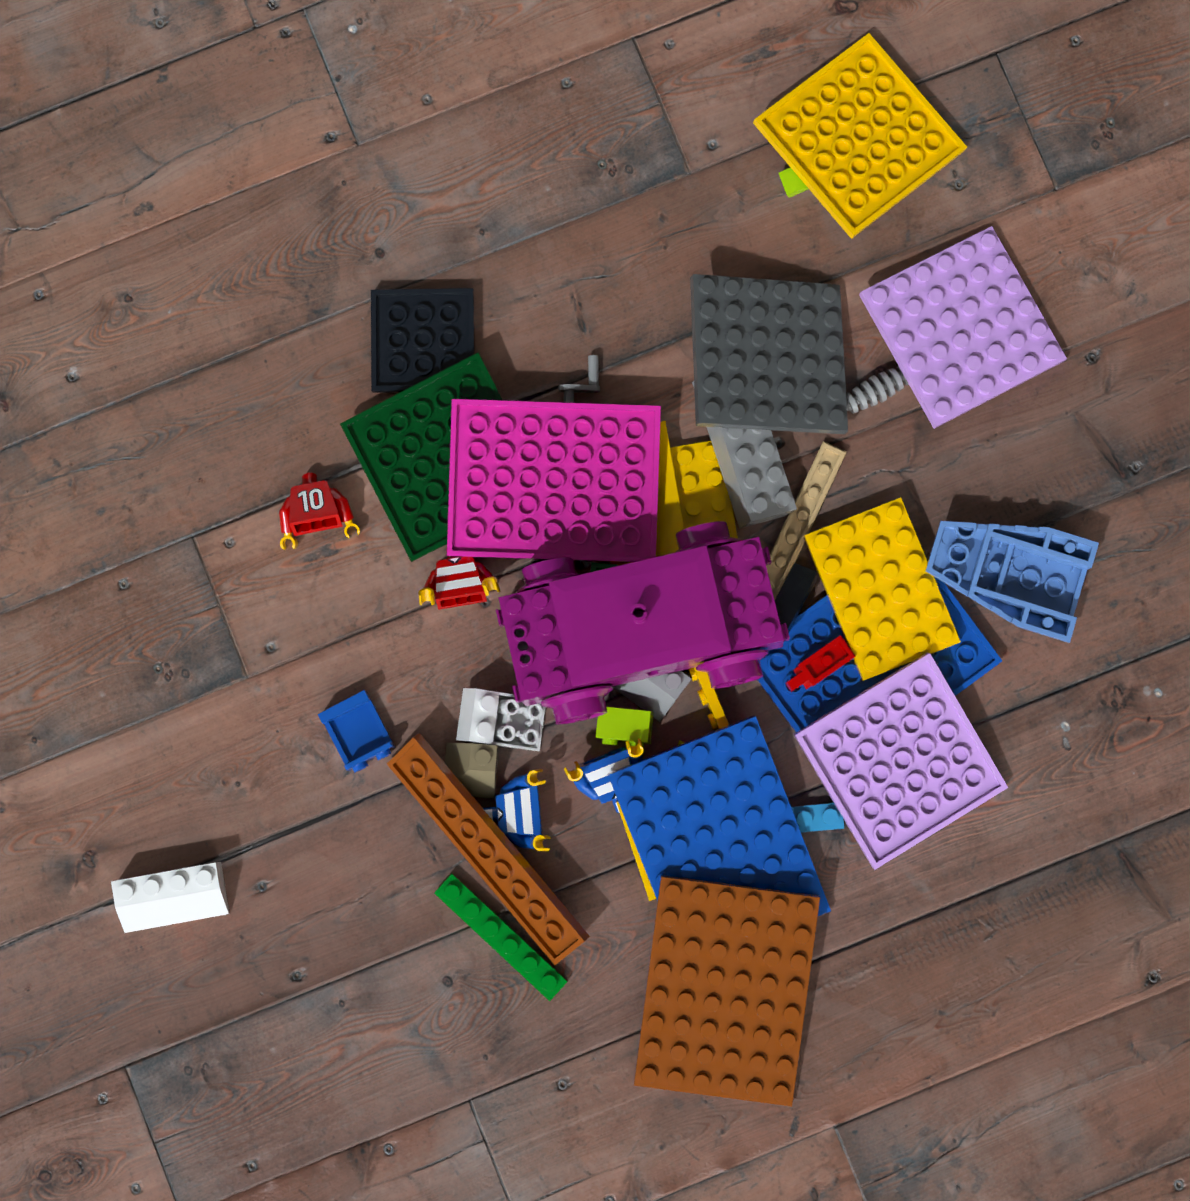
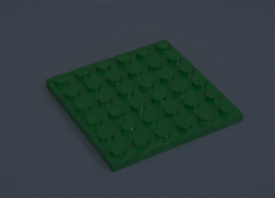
M479 353L340 423L411 562L447 545L452 399L503 401Z

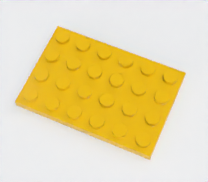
M901 497L804 535L845 640L856 656L853 659L862 681L910 663L927 652L933 654L961 642L934 576L925 571L928 561Z

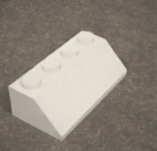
M221 862L111 881L115 909L125 933L229 914Z

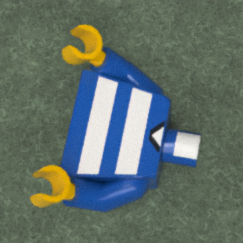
M638 739L636 746H630L629 741H626V746L578 764L575 761L576 768L574 770L568 771L565 767L564 771L579 791L592 800L599 799L602 804L612 800L616 813H620L616 803L618 800L608 773L643 760L642 753L644 749L641 739Z
M542 769L530 771L528 774L513 778L501 788L500 795L496 796V807H485L483 809L494 822H498V827L511 843L520 848L549 851L550 848H544L543 846L544 839H551V837L542 835L538 785L545 784L546 780L539 781L537 779L538 772L543 771Z

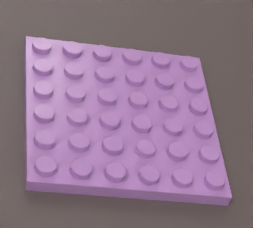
M992 226L861 291L859 294L934 429L1067 359Z
M928 652L794 733L802 750L874 870L1008 788L937 664Z

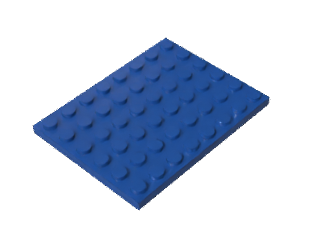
M934 577L961 642L935 652L931 656L956 696L1001 663L1002 659L945 583ZM828 595L796 618L789 632L790 639L784 641L783 647L768 650L769 654L760 660L763 677L757 679V681L795 732H798L907 665H902L862 681L854 659H852L813 687L811 686L806 689L802 684L791 692L785 683L796 676L793 670L798 667V664L841 635L845 640Z
M755 715L608 773L609 780L657 902L661 875L818 895L820 896L818 916L831 911Z

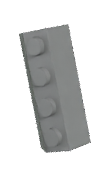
M677 671L612 687L644 711L653 712V717L661 722L689 684L691 678L682 671Z

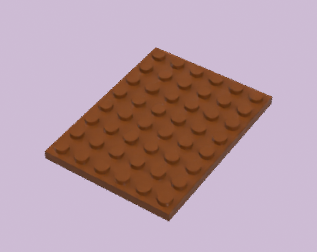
M661 875L634 1086L792 1107L820 896Z

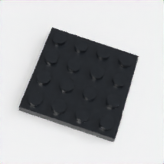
M473 288L371 290L372 393L402 392L475 354Z

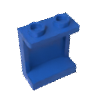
M363 690L318 714L338 750L347 771L353 769L354 773L369 766L367 761L375 757L379 761L392 754L390 749L394 748L395 745L367 691Z

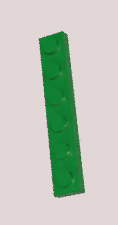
M451 874L435 891L434 894L546 999L551 1001L568 982L454 874Z

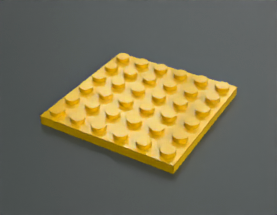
M870 33L753 121L757 129L851 239L967 149L964 142Z

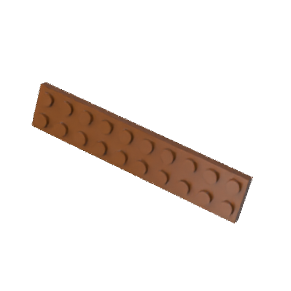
M420 733L414 736L387 763L389 768L554 965L590 937Z

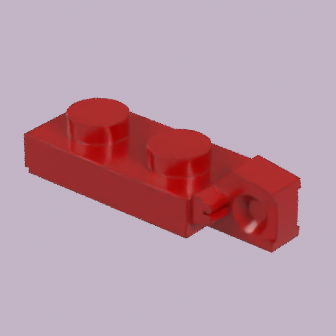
M840 635L798 664V667L793 670L796 676L785 684L791 692L802 684L808 689L856 656Z

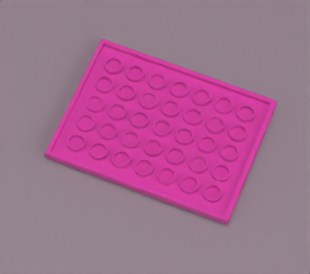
M452 399L447 556L527 559L567 557L573 560L637 562L656 557L661 406Z

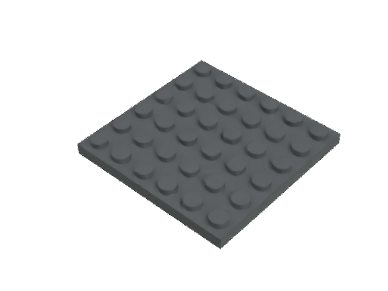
M693 274L690 277L696 426L846 434L848 432L840 285Z

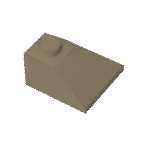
M446 743L445 764L473 797L495 799L499 746Z

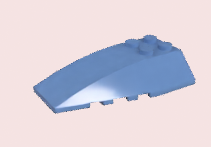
M940 521L925 571L1019 628L1070 643L1077 617H1074L1086 572L1092 568L1099 543L1050 527Z

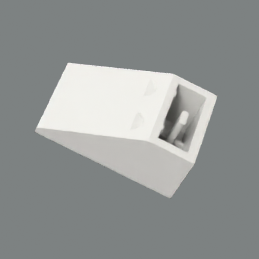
M463 688L456 740L540 751L545 707L541 706L540 703L525 706L522 702L517 703L514 694L476 688Z

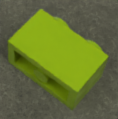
M606 707L607 713L599 716L597 719L596 738L602 739V744L617 746L618 741H629L630 746H636L638 739H641L643 747L644 743L651 744L654 713L651 711Z

